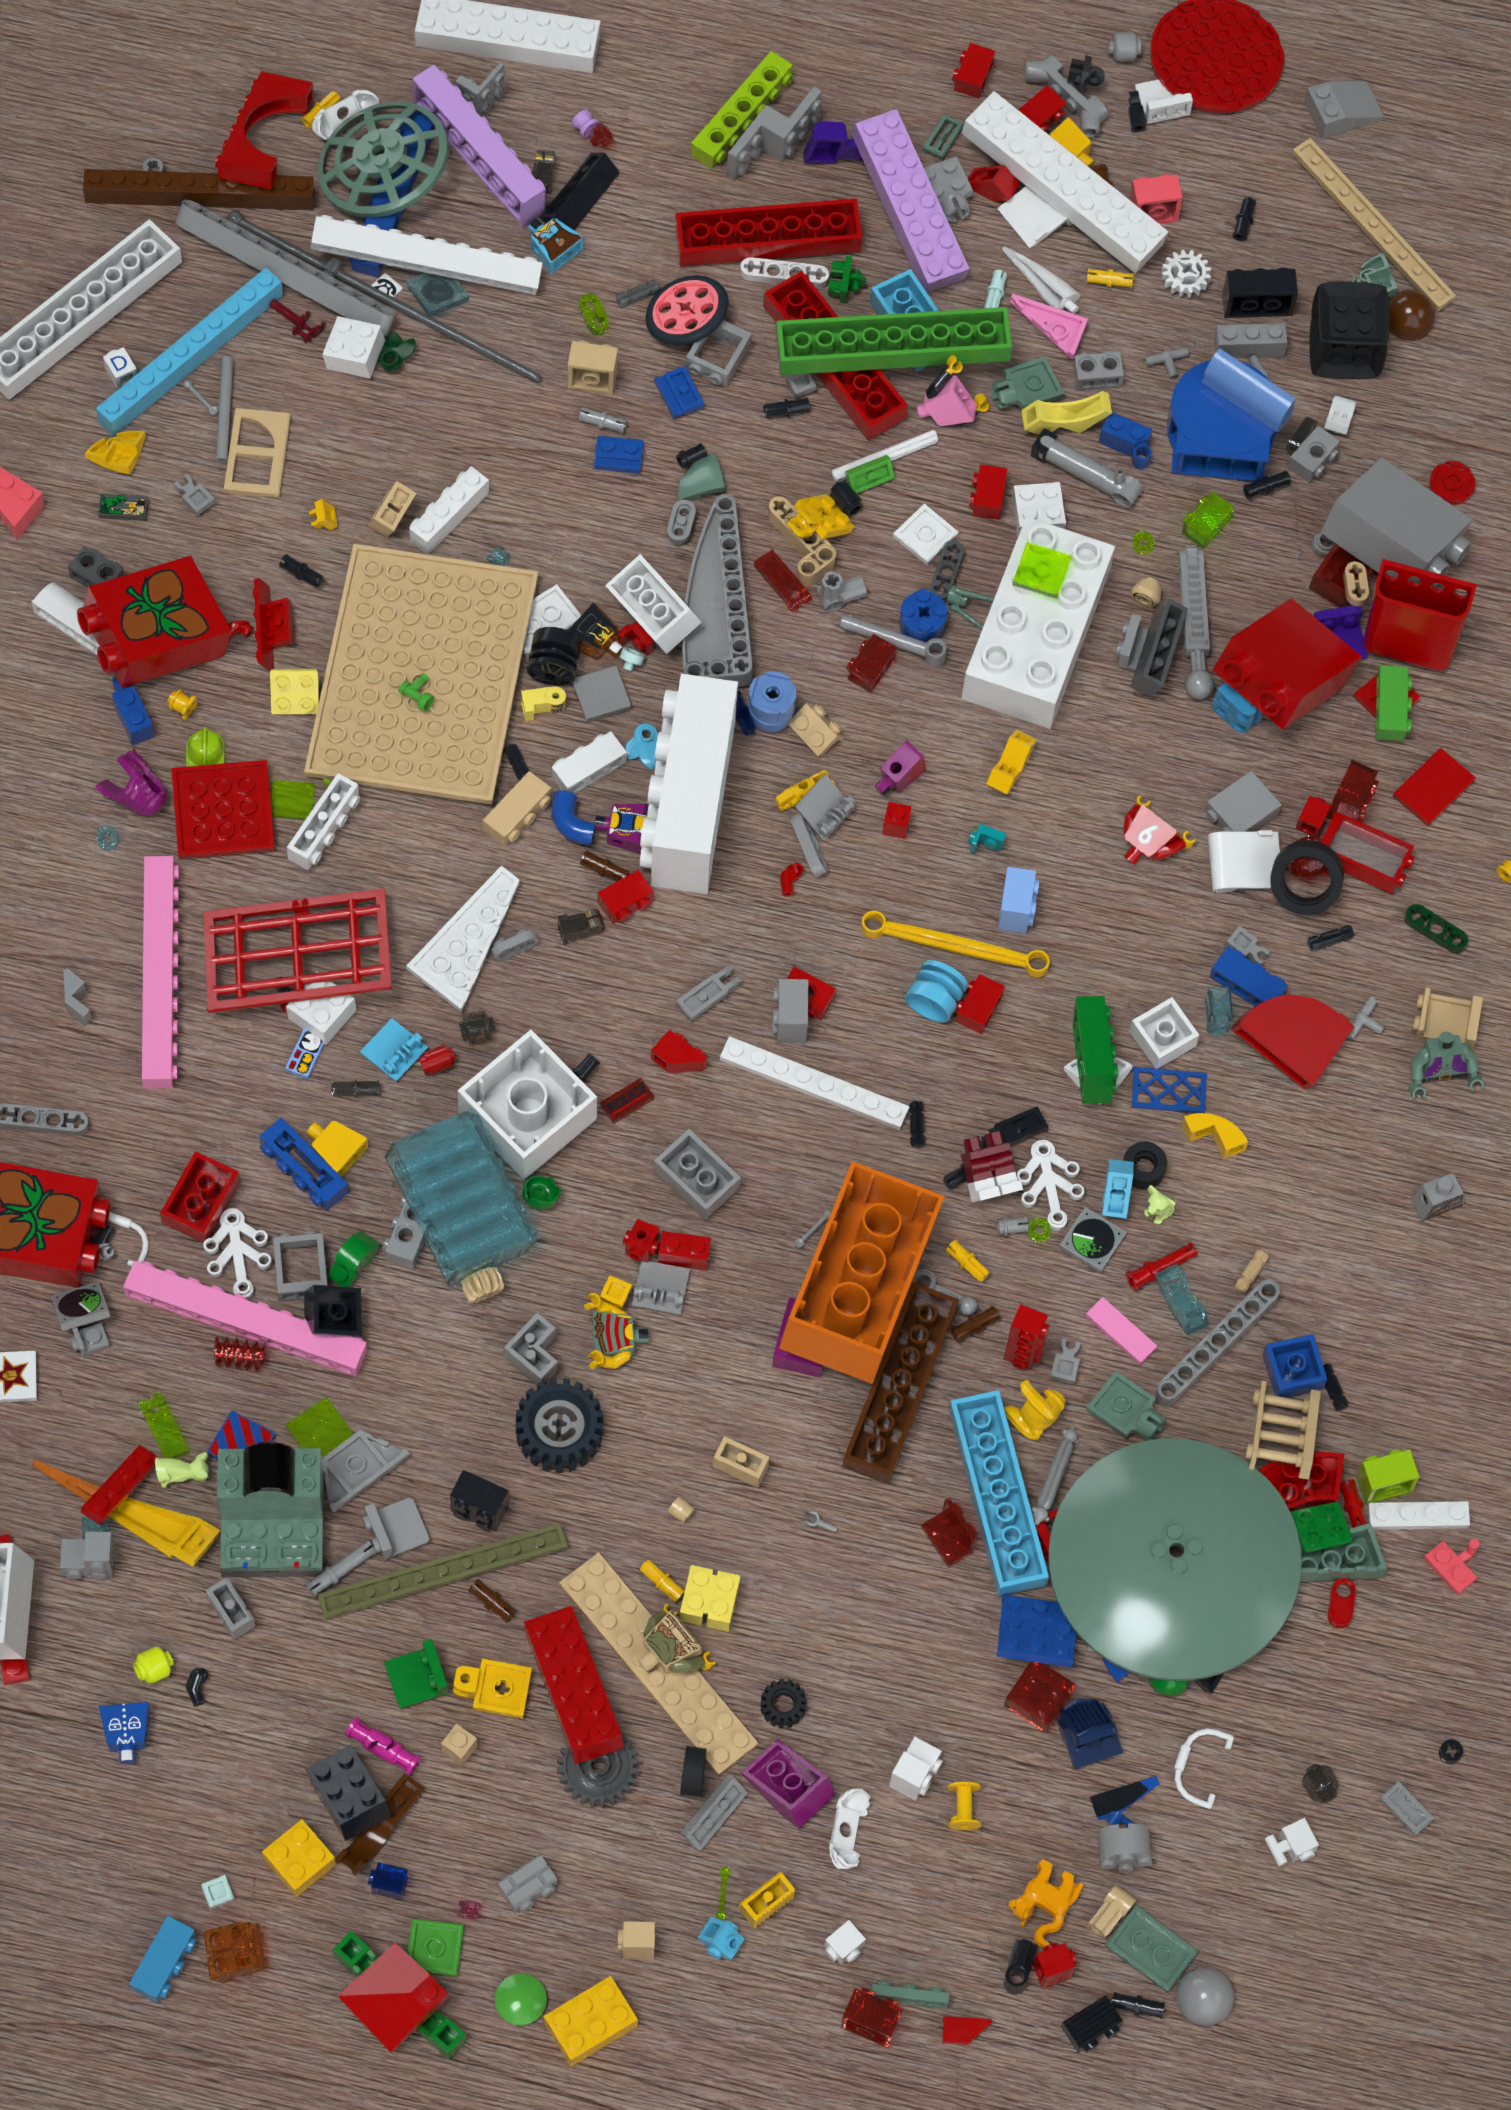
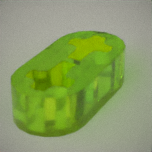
M591 293L583 295L579 301V309L588 330L597 336L605 334L608 330V317L599 298ZM587 302L593 305V311L586 305ZM594 318H597L598 322L602 323V326L598 327L597 324H594Z

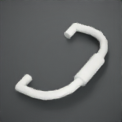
M110 1212L108 1222L129 1229L131 1227L141 1236L143 1246L137 1262L142 1263L146 1258L149 1246L146 1232L140 1225L132 1222V1219ZM128 1260L127 1265L132 1267L134 1261Z
M1205 1728L1195 1731L1188 1736L1184 1745H1181L1174 1766V1780L1177 1790L1186 1800L1211 1809L1216 1795L1209 1794L1208 1801L1190 1795L1182 1785L1181 1772L1184 1771L1191 1750L1190 1745L1196 1738L1203 1735H1214L1226 1739L1224 1748L1231 1750L1234 1736L1216 1729Z

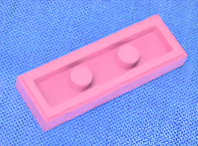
M1104 1297L1086 1313V1317L1139 1365L1157 1349V1345Z

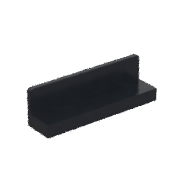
M590 153L540 216L545 224L552 219H557L572 230L576 229L619 174V170L606 153Z

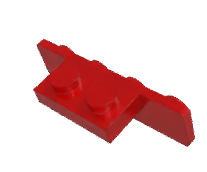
M256 578L254 579V588L252 590L255 599L256 659L260 665L270 671L274 669L273 649L293 643L291 601L288 598H283L270 602L269 586L261 579Z

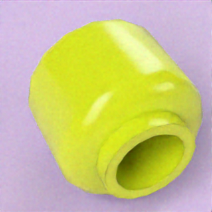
M156 1646L136 1656V1662L133 1663L134 1671L140 1681L153 1684L170 1675V1666L173 1665V1659L168 1651L164 1652L160 1647Z

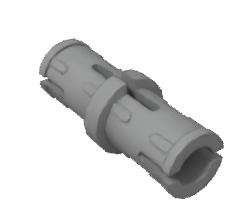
M582 407L579 421L596 425L601 430L606 428L624 434L627 419L608 415L606 411L601 413Z

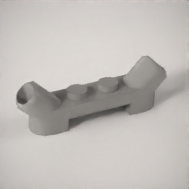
M1048 55L1042 61L1029 60L1026 62L1024 79L1027 82L1048 85L1066 102V108L1080 118V130L1088 138L1097 136L1100 132V123L1108 118V111L1104 104L1095 95L1087 100L1076 88L1068 83L1062 76L1063 65L1054 56Z

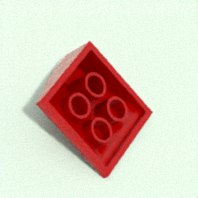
M397 1943L388 1948L337 1996L390 2053L399 2047L449 2000L448 1993Z

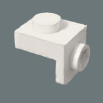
M1334 396L1324 428L1334 433L1346 435L1356 401Z

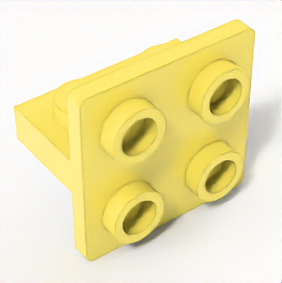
M317 669L270 670L272 714H317L319 705V676Z

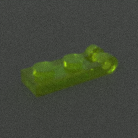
M161 1392L154 1394V1397L147 1401L145 1399L138 1401L139 1409L150 1428L163 1458L177 1459L188 1454L189 1449ZM159 1407L160 1411L151 1413V1409Z

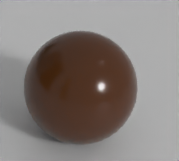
M1403 290L1392 296L1389 300V332L1399 339L1408 341L1418 340L1427 335L1435 322V308L1431 300L1424 293L1417 290Z

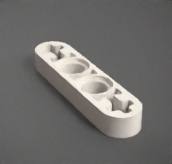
M753 257L744 259L740 265V274L742 278L748 281L780 284L791 277L790 272L793 270L803 271L805 275L806 272H809V280L816 289L825 287L829 281V271L821 265ZM749 266L753 267L752 272H748ZM761 267H763V274H760ZM777 268L780 273L776 276H771L767 273V270ZM817 274H821V280L816 279Z

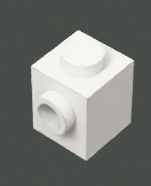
M848 1920L825 1940L824 1946L826 1949L824 1951L833 1962L837 1960L841 1965L846 1961L851 1963L861 1954L859 1950L865 1946L866 1939Z

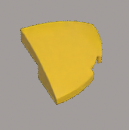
M119 432L116 434L117 437H112L107 441L105 438L97 441L85 452V458L104 468L130 475L143 448L146 432Z

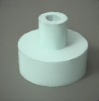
M623 647L620 658L625 660L623 668L632 671L634 664L642 665L645 657L643 653L628 647Z

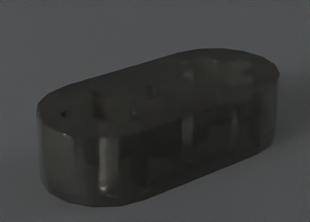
M1307 416L1290 439L1285 451L1293 454L1315 430L1318 422Z

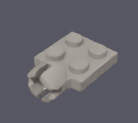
M957 156L925 167L924 170L947 220L951 223H957L954 215L956 212H958L961 221L964 220L970 213L967 198L973 196V190Z

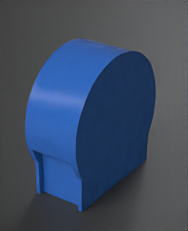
M1211 360L1192 367L1180 378L1174 388L1167 419V435L1173 449L1171 473L1251 482L1261 480V477L1264 476L1265 463L1269 461V452L1272 448L1276 431L1202 383L1205 370ZM1241 362L1247 367L1257 372L1258 374H1260L1261 376H1263L1264 378H1266L1267 380H1269L1261 371H1259L1255 367L1247 363Z

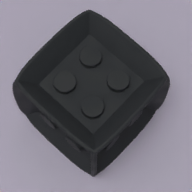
M1334 281L1320 284L1316 289L1311 310L1309 346L1312 373L1321 377L1340 379H1371L1378 377L1383 370L1388 350L1390 320L1387 288L1379 284Z

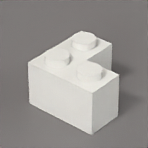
M914 1737L907 1751L903 1752L894 1768L889 1787L917 1801L920 1794L925 1796L933 1777L931 1773L937 1774L943 1763L940 1759L942 1751Z

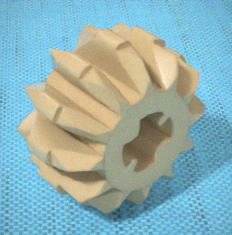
M497 1267L480 1269L467 1275L461 1281L463 1293L468 1301L472 1303L492 1298L504 1289L503 1278Z

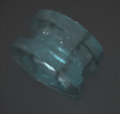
M498 546L488 555L487 561L493 563V565L504 566L511 555L509 552H504L505 548L503 546Z
M105 826L98 830L96 838L99 847L105 851L115 849L119 843L117 831L110 826ZM108 835L110 837L112 835V841L107 842V840H105V842H103V836Z

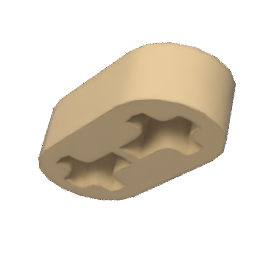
M1350 562L1347 564L1343 574L1346 598L1351 605L1362 606L1367 601L1369 595L1366 569L1360 562ZM1352 570H1355L1356 574H1358L1357 580L1354 579V574L1351 573ZM1356 588H1358L1361 598H1357V595L1354 594Z

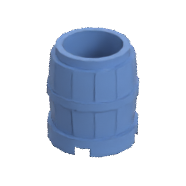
M775 671L765 672L764 675L757 676L750 685L748 704L750 718L758 729L765 732H778L786 728L795 712L796 688L787 675Z

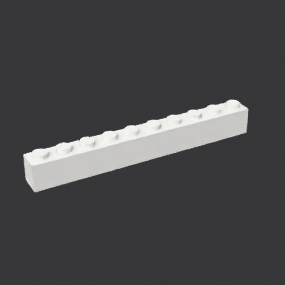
M328 215L316 216L310 245L312 250L536 295L542 268V262H537L538 260L533 257H524L523 259L515 257L514 254L508 252L498 254L489 248L474 249L465 243H457L455 245L447 243L446 240L440 238L430 240L425 239V236L420 234H402V231L396 229H389V231L381 230L376 225H357V222L352 220H344L342 222L334 220L332 216Z

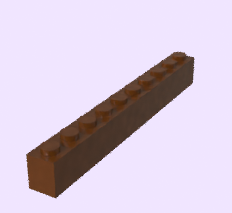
M84 169L83 192L85 203L181 206L183 200H191L203 207L310 211L314 209L313 176L277 175L270 190L218 178V173Z

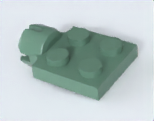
M1045 356L1004 369L1003 376L1005 379L993 382L990 389L993 401L999 399V402L995 403L998 408L1018 405L1021 410L1036 400L1053 402L1062 399L1065 394Z
M1117 1371L1114 1372L1086 1407L1088 1413L1126 1439L1130 1434L1136 1433L1147 1441L1154 1440L1157 1437L1155 1432H1161L1166 1419L1153 1408V1405L1156 1403L1154 1396Z

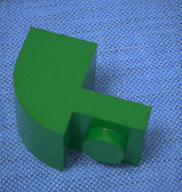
M362 1230L353 1234L335 1255L336 1261L327 1277L342 1287H351L361 1268L371 1263L381 1244Z

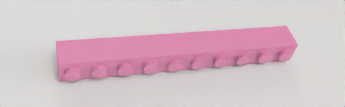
M144 856L143 1089L173 1088V1079L178 1078L177 1065H173V1057H178V1044L173 1042V1034H178V1020H173L174 1012H178V997H174V990H178V975H174V967H178L179 962L178 953H174V945H179L178 931H174V923H179V910L174 909V901H179V887H175V879H179V865L174 864L173 856Z
M134 1261L123 1286L124 1294L127 1297L357 1377L367 1353V1343L361 1337L314 1335L305 1318L301 1320L294 1317L288 1311L281 1310L279 1312L273 1310L263 1302H257V1304L250 1302L245 1296L240 1294L230 1295L217 1286H211L210 1288L202 1285L195 1278L189 1277L185 1279L179 1277L172 1270L166 1269L162 1271L156 1269L153 1264L142 1261V1263Z

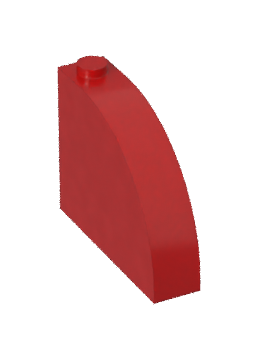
M1284 995L1271 998L1251 1008L1235 1022L1230 1030L1305 1090L1316 1083L1354 1026L1345 1015L1337 1013L1321 1001L1300 995Z

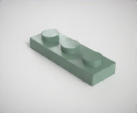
M880 1981L877 1982V1985L872 1984L870 2000L947 2009L950 1993H946L944 1989L931 1987L929 1990H920L916 1985L905 1984L902 1988L893 1987L890 1982Z

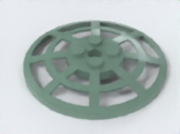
M386 102L367 107L346 119L326 141L318 161L317 173L319 184L330 203L349 215L375 218L400 212L422 199L440 179L449 156L448 137L438 118L432 112L417 104ZM393 108L405 109L400 115H373V113L381 110ZM415 111L423 113L433 122L436 130L422 132L418 124L408 117ZM363 117L365 118L364 121L354 126L344 137H339L350 125ZM394 120L389 128H376V121ZM405 123L414 130L415 134L402 137L397 130ZM367 126V134L359 140L350 139L358 130ZM439 138V153L434 167H431L422 162L426 148L425 140ZM418 142L415 158L407 156L406 145ZM332 145L338 146L334 161L335 168L324 175L323 168L326 156ZM344 147L354 148L352 158L341 163ZM384 150L383 154L375 156L377 152ZM402 164L409 166L400 176L392 180L391 174L397 171ZM356 166L360 174L356 182H353L347 178L344 171ZM416 170L428 175L416 189L399 199L395 187L408 180ZM337 175L341 182L352 190L347 202L335 196L327 186V183ZM367 178H382L384 182L381 185H364ZM387 191L390 203L384 205H356L360 193L374 194Z

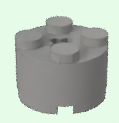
M1129 1823L1128 1828H1120L1119 1824L1104 1827L1098 1831L1101 1869L1118 1868L1120 1873H1130L1134 1871V1867L1152 1865L1150 1836L1147 1826Z

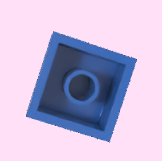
M1314 1334L1266 1344L1262 1355L1275 1396L1288 1398L1309 1393L1311 1389H1324L1327 1376Z

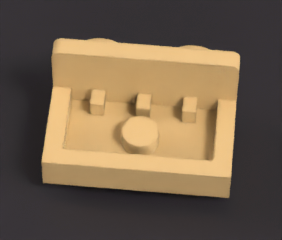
M806 703L788 725L818 757H822L837 740L842 741L845 737L840 733L842 731L841 727L836 722H830L825 717L827 713L821 706Z

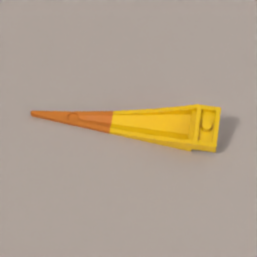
M33 1460L32 1465L85 1501L100 1488L38 1460ZM129 1497L110 1516V1518L170 1558L175 1556L192 1567L216 1541L221 1531L198 1517L160 1508Z

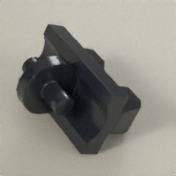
M1085 55L1084 61L1072 58L1067 82L1079 85V92H1085L1086 82L1091 86H1099L1104 81V71L1097 66L1091 67V56Z

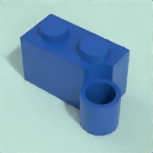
M1112 412L1101 428L1099 443L1132 457L1131 461L1135 468L1145 469L1150 463L1152 452L1149 444L1153 429ZM1138 455H1143L1146 458H1139Z

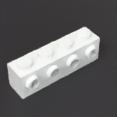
M472 466L466 472H461L456 482L451 487L445 488L440 498L435 503L429 504L425 513L411 523L409 527L410 542L426 555H429L489 494V479Z
M339 773L336 775L287 846L288 860L308 871L313 864L316 865L319 862L324 847L332 843L335 831L338 827H343L347 820L348 812L351 808L355 809L360 801L357 783Z

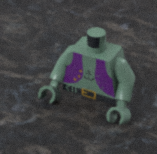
M1442 1032L1437 1038L1425 1040L1423 1048L1411 1060V1079L1414 1080L1408 1088L1411 1096L1415 1099V1092L1419 1090L1420 1096L1425 1098L1426 1090L1421 1085V1080L1422 1082L1466 1077L1467 1073H1470L1468 1078L1470 1089L1474 1092L1472 1087L1474 1082H1480V1086L1483 1089V1080L1477 1074L1479 1067L1474 1050L1467 1043H1462L1460 1036L1453 1035L1450 1032Z

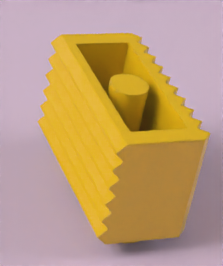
M779 1872L741 1901L739 1910L752 1927L757 1928V1925H761V1922H765L766 1918L769 1919L770 1915L773 1916L774 1912H777L778 1909H781L782 1906H785L786 1903L794 1899L795 1888L783 1873Z

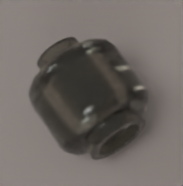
M1311 1765L1306 1769V1773L1302 1778V1784L1312 1801L1327 1803L1337 1796L1340 1785L1329 1766Z

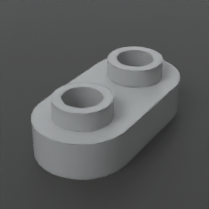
M679 500L673 506L667 527V538L673 544H684L690 538L696 516V507L691 501ZM683 512H685V513H687L688 515H687V516H682V515H680V514L683 513ZM679 532L682 533V535L676 536L675 533Z
M523 929L509 939L503 938L496 941L491 952L496 961H503L531 949L539 942V939L534 930Z

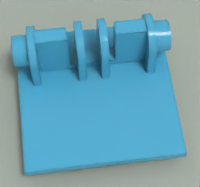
M391 1018L364 1046L360 1053L397 1082L418 1060V1057L428 1049V1046L421 1041L423 1038L418 1033L413 1035Z

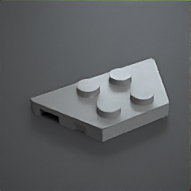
M359 1430L322 1458L323 1474L331 1512L334 1514L407 1459L410 1453L406 1449L401 1450L390 1445L389 1442L381 1438H374L365 1431Z

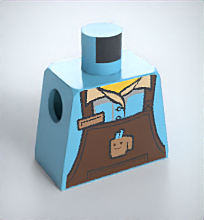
M534 219L528 226V229L533 233L531 236V249L550 274H553L583 250V237L557 219H552L545 225L539 219Z

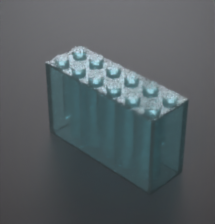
M472 1109L394 1141L384 1156L448 1287L460 1283L467 1275L480 1269L497 1267L527 1254L537 1241L536 1230L532 1224L528 1223L525 1217V1207L521 1202H518L515 1196L514 1185L510 1180H507L504 1174V1165L499 1158H496L493 1152V1143L488 1136H485L482 1130V1121L477 1114H474Z

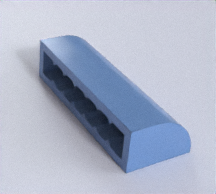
M1218 349L1205 370L1202 383L1278 433L1291 418L1296 398L1222 349Z

